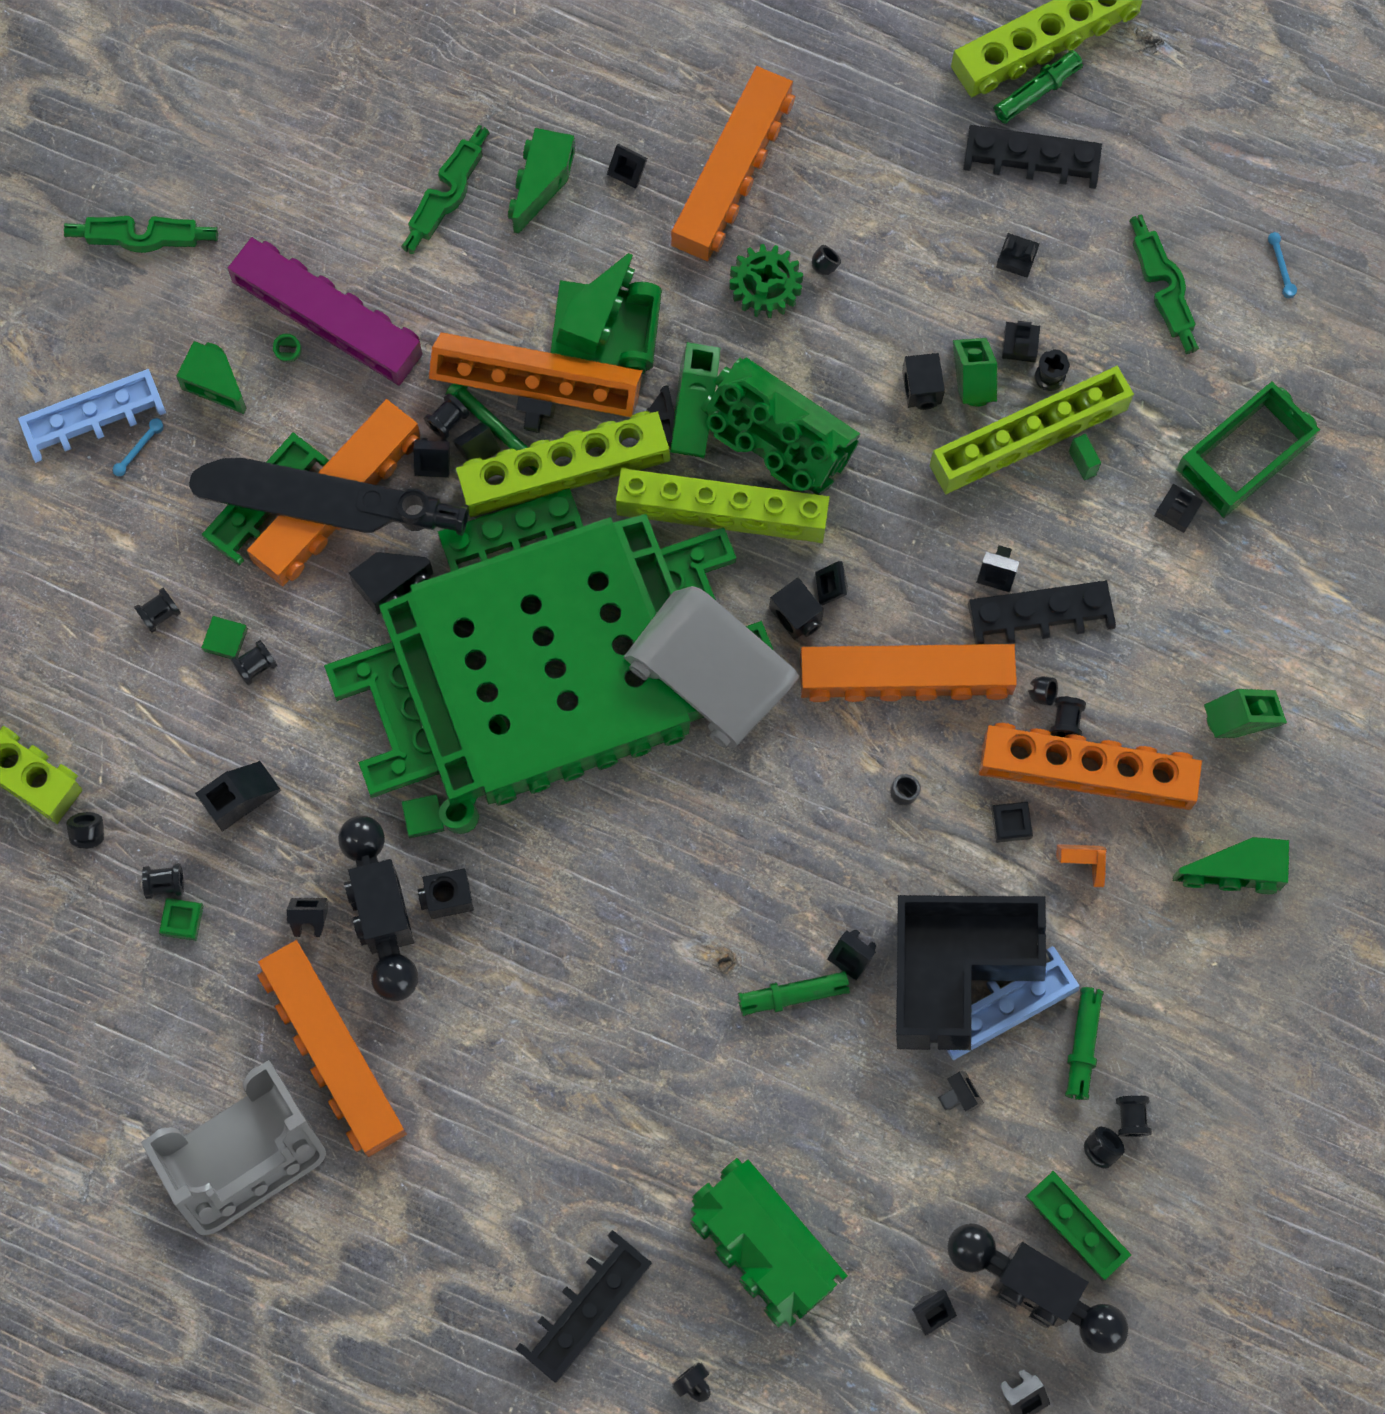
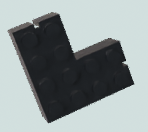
M898 895L897 1049L930 1050V1043H938V1050H971V980L1045 981V896Z

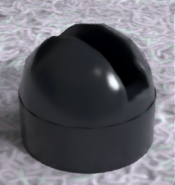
M821 245L812 256V268L820 275H829L841 264V259L833 249L826 245Z
M1041 676L1031 681L1030 684L1034 688L1033 690H1028L1030 698L1038 704L1051 706L1058 694L1056 678Z
M909 774L897 776L890 787L893 801L899 805L906 806L913 803L921 791L919 781Z

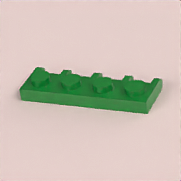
M292 432L266 462L309 471L316 462L324 467L329 460ZM228 504L202 533V537L227 558L240 566L244 559L236 552L250 537L256 540L262 534L257 529L271 513Z
M567 488L467 522L463 536L457 535L456 531L448 529L437 532L451 571L459 569L457 564L478 557L480 561L488 559L487 554L513 547V550L521 548V543L542 536H546V539L554 536V532L575 526V529L583 527V523L571 490Z

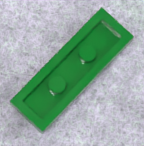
M1054 1171L1025 1196L1027 1201L1102 1282L1131 1256L1130 1252Z

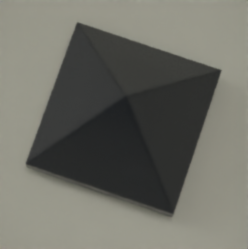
M617 144L607 175L636 189L648 158Z
M842 561L835 562L815 572L820 605L823 606L847 595L848 584Z
M944 1289L923 1296L912 1309L925 1336L957 1316Z

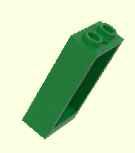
M1271 381L1182 456L1176 470L1225 518L1313 443L1320 429L1317 427L1315 419L1309 413L1302 412L1293 403L1291 395L1284 388L1278 387ZM1265 405L1298 440L1239 491L1235 492L1202 458Z

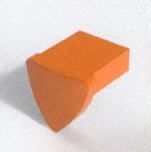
M1057 844L1056 859L1060 863L1092 864L1093 887H1104L1107 854L1105 847Z

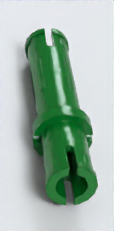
M1070 50L1053 64H1047L1042 67L1036 77L994 105L993 109L997 118L1002 123L1007 124L1046 93L1059 89L1063 81L1083 68V61L1079 54L1074 50Z
M841 971L840 973L778 985L777 982L770 983L769 988L738 993L737 995L738 1000H740L738 1003L741 1014L746 1016L772 1009L775 1012H780L786 1006L842 994L847 995L850 993V988L847 987L849 982L846 972Z
M1092 987L1080 988L1072 1054L1068 1055L1067 1058L1070 1070L1065 1096L1072 1099L1074 1095L1075 1100H1089L1092 1069L1096 1068L1097 1065L1094 1053L1104 992L1100 989H1096V992H1094Z

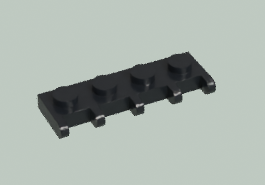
M970 125L963 170L970 171L972 162L994 165V175H1000L1001 166L1027 169L1026 179L1033 180L1034 171L1060 174L1059 184L1066 185L1068 175L1090 178L1089 188L1096 189L1102 143Z
M1107 580L970 599L968 602L975 644H984V635L1005 633L1007 643L1012 644L1016 641L1014 631L1040 628L1042 639L1050 638L1049 626L1074 623L1076 634H1083L1085 632L1083 621L1105 619L1108 630L1116 628Z
M613 1230L607 1236L618 1246L602 1265L591 1256L586 1263L596 1273L578 1295L567 1286L563 1289L562 1293L572 1303L555 1324L552 1325L543 1316L537 1321L548 1332L533 1351L530 1352L529 1348L521 1343L515 1348L554 1383L559 1381L652 1266L650 1260Z

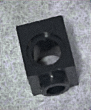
M939 353L905 356L902 374L908 408L917 407L920 410H928L942 404L945 388Z
M799 577L770 597L769 609L794 640L801 635L808 637L821 627L824 608Z
M465 868L422 877L424 888L417 889L421 910L428 909L431 919L474 911ZM443 887H449L454 890V896L447 902H440L435 899L436 892Z

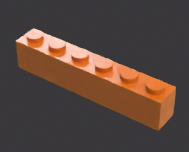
M759 66L755 67L671 231L672 247L707 262L713 251L717 253L720 251L726 237L723 231L727 223L732 225L736 220L740 206L737 204L742 195L747 197L754 182V178L751 176L755 168L761 169L766 160L768 150H765L769 141L775 142L782 123L779 121L783 113L788 115L793 107L796 96L792 95V80Z
M441 332L432 346L429 379L631 417L638 403L643 370Z
M386 399L318 473L377 485L382 478L386 480L394 473L397 468V462L404 454L409 455L413 452L415 440H420L421 437L418 423ZM279 515L247 549L251 561L283 587L289 580L294 581L304 570V563L312 555L316 556L322 552L328 543L327 538L336 529L341 530L342 528Z
M1015 644L801 647V698H809L811 702H826L830 700V697H845L846 701L859 702L864 701L866 697H880L882 701H897L901 699V696H915L916 700L931 701L935 700L937 696H951L953 700H968L973 695H986V698L990 700H1002L1007 698L1008 695H1013L1017 685Z
M295 940L258 961L263 972L257 975L267 994L274 991L280 1003L275 1005V1008L284 1024L287 1025L292 1022L298 1034L292 1037L301 1055L310 1054L316 1066L311 1068L310 1071L319 1087L328 1086L334 1097L328 1100V1103L338 1120L343 1117L347 1120L351 1130L346 1132V1135L354 1150L358 1152L363 1149L364 1153L370 1157L406 1136V1131L298 941Z

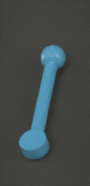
M1273 232L1268 236V242L1273 245L1285 285L1282 294L1286 298H1293L1297 293V287L1291 283L1279 244L1281 236L1279 233Z
M152 419L149 422L150 429L123 461L113 466L112 471L115 476L125 475L128 464L154 434L163 431L164 426L160 419Z

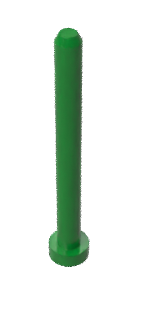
M453 383L449 386L445 395L449 393L456 397L477 419L490 427L492 433L507 447L516 451L528 448L526 444L467 390L468 386ZM529 466L535 473L537 472L538 468Z

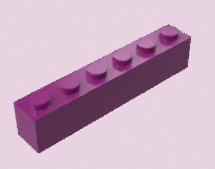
M251 237L228 266L232 283L398 386L401 385L423 355L420 339L412 330L406 327L400 329L393 325L390 318L379 310L372 312L363 306V302L358 297L349 292L343 294L335 289V285L329 279L322 275L316 277L309 273L303 263L295 258L288 260L280 255L279 250L267 241L261 243Z

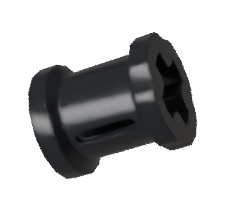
M1056 349L1042 354L1035 372V381L1040 388L1046 391H1055L1061 388L1070 367L1067 355ZM1051 368L1055 369L1054 373L1049 372Z
M449 393L443 397L444 402L432 415L427 414L423 418L427 426L442 439H447L450 436L449 431L461 419H466L470 415L467 408Z
M164 588L159 590V595L144 605L140 606L137 604L134 606V609L151 633L156 631L157 625L173 614L175 616L181 614Z
M261 640L256 642V647L239 658L234 656L230 659L247 685L252 683V678L269 667L272 669L277 667L275 660Z
M1069 696L1057 697L1054 705L1057 708L1055 725L1050 728L1051 735L1064 738L1069 734L1082 736V731L1079 728L1081 714L1086 708V702Z
M176 863L172 868L151 869L149 866L143 867L142 885L145 898L152 899L153 895L167 893L183 896L184 877L181 864Z
M1134 1095L1116 1098V1104L1120 1106L1121 1128L1118 1130V1136L1142 1137L1152 1134V1129L1147 1125L1146 1105L1150 1103L1148 1096Z

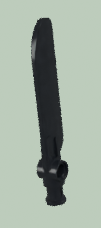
M222 458L204 464L193 471L189 482L193 495L200 499L363 533H373L392 522L401 523L406 529L411 531H420L422 529L434 530L438 527L456 531L457 535L463 536L469 516V505L463 504L461 507L444 504L441 503L439 498L427 496L418 489L402 491L246 458ZM419 505L422 507L418 514L410 515L406 513L410 506Z

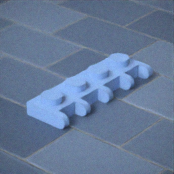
M149 369L24 415L19 417L18 420L35 463L42 461L39 451L41 449L61 442L66 452L72 449L68 440L70 438L94 430L97 438L100 439L104 437L101 429L102 426L127 417L130 427L137 425L134 414L155 407L161 416L166 414V410Z
M1053 946L1046 949V953L1051 961L1046 963L1045 981H1014L1001 989L996 981L987 982L988 989L992 994L971 1005V1050L1079 991L1080 986ZM947 1050L952 1060H955L971 1050Z

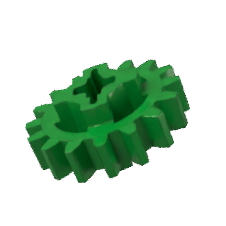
M761 244L760 250L757 253L751 247L747 248V258L738 255L736 259L737 266H731L730 270L732 279L729 280V289L735 290L733 292L734 302L743 300L742 310L746 311L750 307L754 308L755 317H758L761 311H766L767 317L772 318L773 310L776 309L780 314H785V304L794 307L796 305L795 296H801L802 285L800 284L803 282V273L797 272L799 270V261L789 262L791 252L786 251L780 255L778 254L777 245L771 251H767L765 245ZM765 279H769V280H768V283H763V282H764ZM747 289L752 290L754 295H752Z

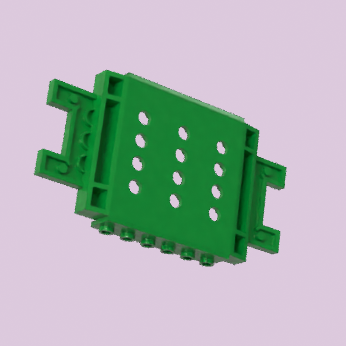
M647 514L613 522L612 518L609 517L411 585L410 593L379 605L391 642L324 665L336 701L371 690L392 748L391 751L358 762L370 797L374 798L440 775L451 807L460 804L459 802L468 799L472 800L484 795L488 805L496 803L497 806H501L516 800V795L527 791H530L531 794L539 793L548 789L552 782L564 779L565 782L573 781L582 777L585 774L584 771L594 767H598L599 770L607 769L616 765L618 759L631 755L632 758L641 757L651 752V747L665 743L666 746H671L683 741L685 735L689 734L690 722L704 718V716L659 678L652 679L648 677L639 687L629 686L625 681V674L630 670L629 666L631 664L623 658L625 655L617 654L613 650L612 644L619 637H627L634 644L674 591L693 586L703 590L715 599L705 573L734 564L737 559L725 528L722 527L660 549ZM600 573L608 578L609 584L606 589L594 591L589 587L588 580L593 574ZM525 598H538L542 603L540 611L536 614H526L521 609V603ZM607 605L618 607L621 612L619 620L614 623L603 621L600 617L603 607ZM458 621H470L474 625L472 635L466 638L458 637L453 631L454 625ZM762 621L746 626L773 650ZM546 628L553 633L554 639L551 644L539 646L533 641V635L538 629ZM472 652H480L486 657L484 667L479 670H472L465 664L466 657ZM553 660L561 661L566 667L565 674L557 679L549 677L545 672L546 665ZM484 684H492L498 689V696L492 702H483L477 696L478 689ZM570 692L576 695L578 698L576 708L571 711H564L559 708L557 699L561 694ZM497 716L507 718L510 722L509 730L502 735L492 733L489 729V723L493 718Z

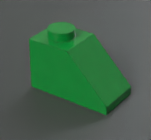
M987 338L953 340L957 387L962 403L980 407L987 405L988 402H997V361Z
M194 341L176 375L181 389L244 414L247 408L224 350L213 343L207 342L203 345Z
M1236 689L1204 704L1207 713V724L1215 738H1237L1287 723L1276 690Z

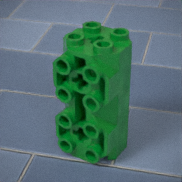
M747 357L744 359L739 358L731 369L727 366L723 368L715 381V384L718 386L713 397L709 396L701 407L708 415L707 425L715 438L736 452L752 451L763 458L765 467L770 470L771 476L793 491L809 489L816 495L823 494L834 483V480L829 477H833L837 472L841 473L859 444V440H857L860 437L859 432Z
M736 1158L721 1171L722 1175L720 1178L722 1180L714 1187L707 1183L692 1196L693 1200L691 1202L694 1206L691 1208L693 1217L690 1219V1224L703 1240L710 1237L717 1245L714 1253L728 1269L735 1265L742 1272L743 1276L740 1277V1284L753 1299L757 1295L767 1304L764 1312L778 1328L783 1323L788 1328H791L796 1323V1319L793 1317L794 1314L799 1319L804 1317L834 1290L833 1288L837 1286L834 1279L841 1284L848 1275L749 1159L742 1163Z

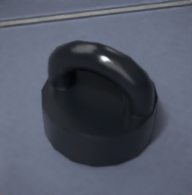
M83 812L75 814L67 820V833L69 841L73 846L90 849L97 847L103 842L104 825L102 816L99 814Z
M1097 1127L1084 1142L1086 1156L1095 1166L1102 1169L1111 1167L1125 1153L1124 1144L1120 1137L1106 1127Z
M697 1362L681 1374L672 1383V1387L680 1397L688 1393L694 1400L705 1402L711 1395L710 1387L704 1380L710 1372L702 1362Z

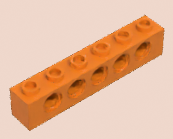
M995 723L994 726L988 725L984 735L979 775L1191 810L1198 799L1202 760L1193 759L1191 754L1184 752H1173L1171 755L1157 753V749L1148 746H1138L1136 749L1122 747L1121 743L1112 740L1094 743L1086 741V738L1081 735L1069 734L1064 738L1052 736L1051 732L1045 729L1035 728L1030 729V732L1016 730V727L1009 723ZM1015 746L1023 747L1027 751L1028 757L1026 759L1014 757L1011 753V748ZM1056 752L1062 756L1064 763L1053 765L1047 760L1046 754ZM1082 759H1094L1098 763L1099 769L1096 771L1087 770L1082 764ZM1117 765H1129L1134 771V776L1125 777L1121 775ZM1158 769L1165 771L1169 776V782L1161 783L1157 781L1153 771Z

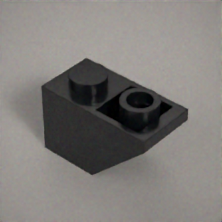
M376 552L349 572L353 586L377 615L381 613L379 605L409 593L411 585L431 579L430 576L434 574L431 562L427 557Z
M261 761L223 773L195 794L223 832L279 793L281 789Z

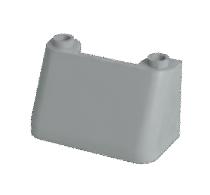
M693 586L674 591L623 657L631 664L629 668L636 676L643 680H647L648 677L652 679L659 678L709 720L708 728L711 731L709 736L716 744L723 748L736 747L792 688L799 678V674L789 663L709 594Z
M270 1060L253 1068L247 1074L243 1081V1088L247 1094L246 1097L184 1136L177 1128H161L141 1142L174 1205L200 1235H210L220 1231L315 1169L325 1159L326 1150Z

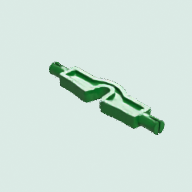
M478 125L469 141L462 139L453 154L439 169V180L448 185L451 190L441 192L430 188L425 191L416 212L408 223L410 234L401 245L404 251L414 254L423 238L430 240L444 216L454 211L463 202L468 189L467 180L483 157L481 146L490 134L488 129L485 127L482 129V126Z
M1143 215L1134 216L1129 222L1136 235L1133 247L1138 256L1144 280L1149 283L1166 281L1169 284V287L1155 293L1154 303L1162 315L1171 337L1179 336L1185 354H1190L1191 351L1194 353L1199 349V346L1192 334L1196 323L1184 298L1186 291L1184 276L1179 267L1167 258L1157 232H1149Z
M130 216L87 217L85 224L64 223L65 238L83 237L89 245H120L126 250L137 253L152 252L163 246L196 247L197 240L218 241V227H197L196 221L189 219L153 216L149 219L147 230L142 235L135 234L136 223Z

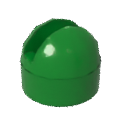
M281 334L273 342V352L283 362H293L301 354V344L292 334ZM280 347L296 348V352H280Z

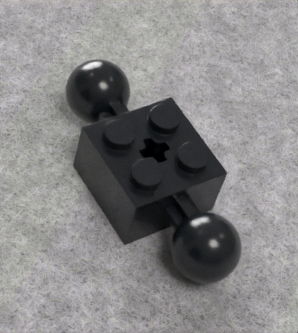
M355 816L342 825L338 834V843L342 853L347 858L356 861L357 865L356 868L348 869L351 881L344 882L349 904L351 903L353 911L358 910L359 916L352 917L353 924L361 946L368 945L372 954L378 953L379 961L375 964L371 973V982L375 992L385 1000L401 1001L408 998L415 991L418 984V971L415 964L406 956L401 955L399 947L414 944L402 889L392 859L378 862L377 856L382 851L385 843V835L381 825L371 817Z
M969 1223L961 1225L950 1235L947 1250L952 1263L965 1272L974 1273L985 1269L997 1276L991 1288L998 1292L996 1298L1014 1309H1016L1017 1305L1024 1307L1031 1312L1029 1318L1047 1329H1049L1050 1325L1058 1327L1069 1320L1079 1327L1080 1336L1084 1344L1097 1353L1108 1354L1115 1352L1125 1343L1129 1328L1124 1314L1118 1308L1109 1304H1097L1089 1307L1081 1302L1079 1299L1089 1282L1024 1242L1014 1247L1009 1257L996 1250L992 1234L985 1227L978 1224Z

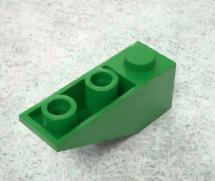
M535 128L532 140H526L523 151V159L527 160L525 169L518 170L515 188L519 192L517 200L511 199L508 210V219L513 221L514 233L519 234L567 183L575 155L574 135Z
M626 254L571 298L560 324L556 342L595 356L599 345L606 346L612 330L611 327L607 326L610 316L617 318L624 298L618 297L622 287L628 289L635 269L630 268L632 254Z
M686 343L680 365L670 453L705 457L709 434L707 425L708 415L701 407L709 396L713 397L716 390L715 381L718 377L720 347Z
M1252 837L1180 867L1173 875V881L1183 882V886L1187 888H1203L1205 884L1219 885V889L1223 891H1240L1241 887L1255 888V892L1259 894H1276L1277 890H1281L1288 883L1289 840Z

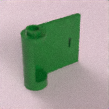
M560 280L550 353L643 370L642 374L653 368L662 289L658 285L650 282H634L629 285L627 290L620 291L618 297L624 298L617 318L610 316L607 326L612 328L605 347L599 345L595 356L556 342L560 324L571 298L589 285Z

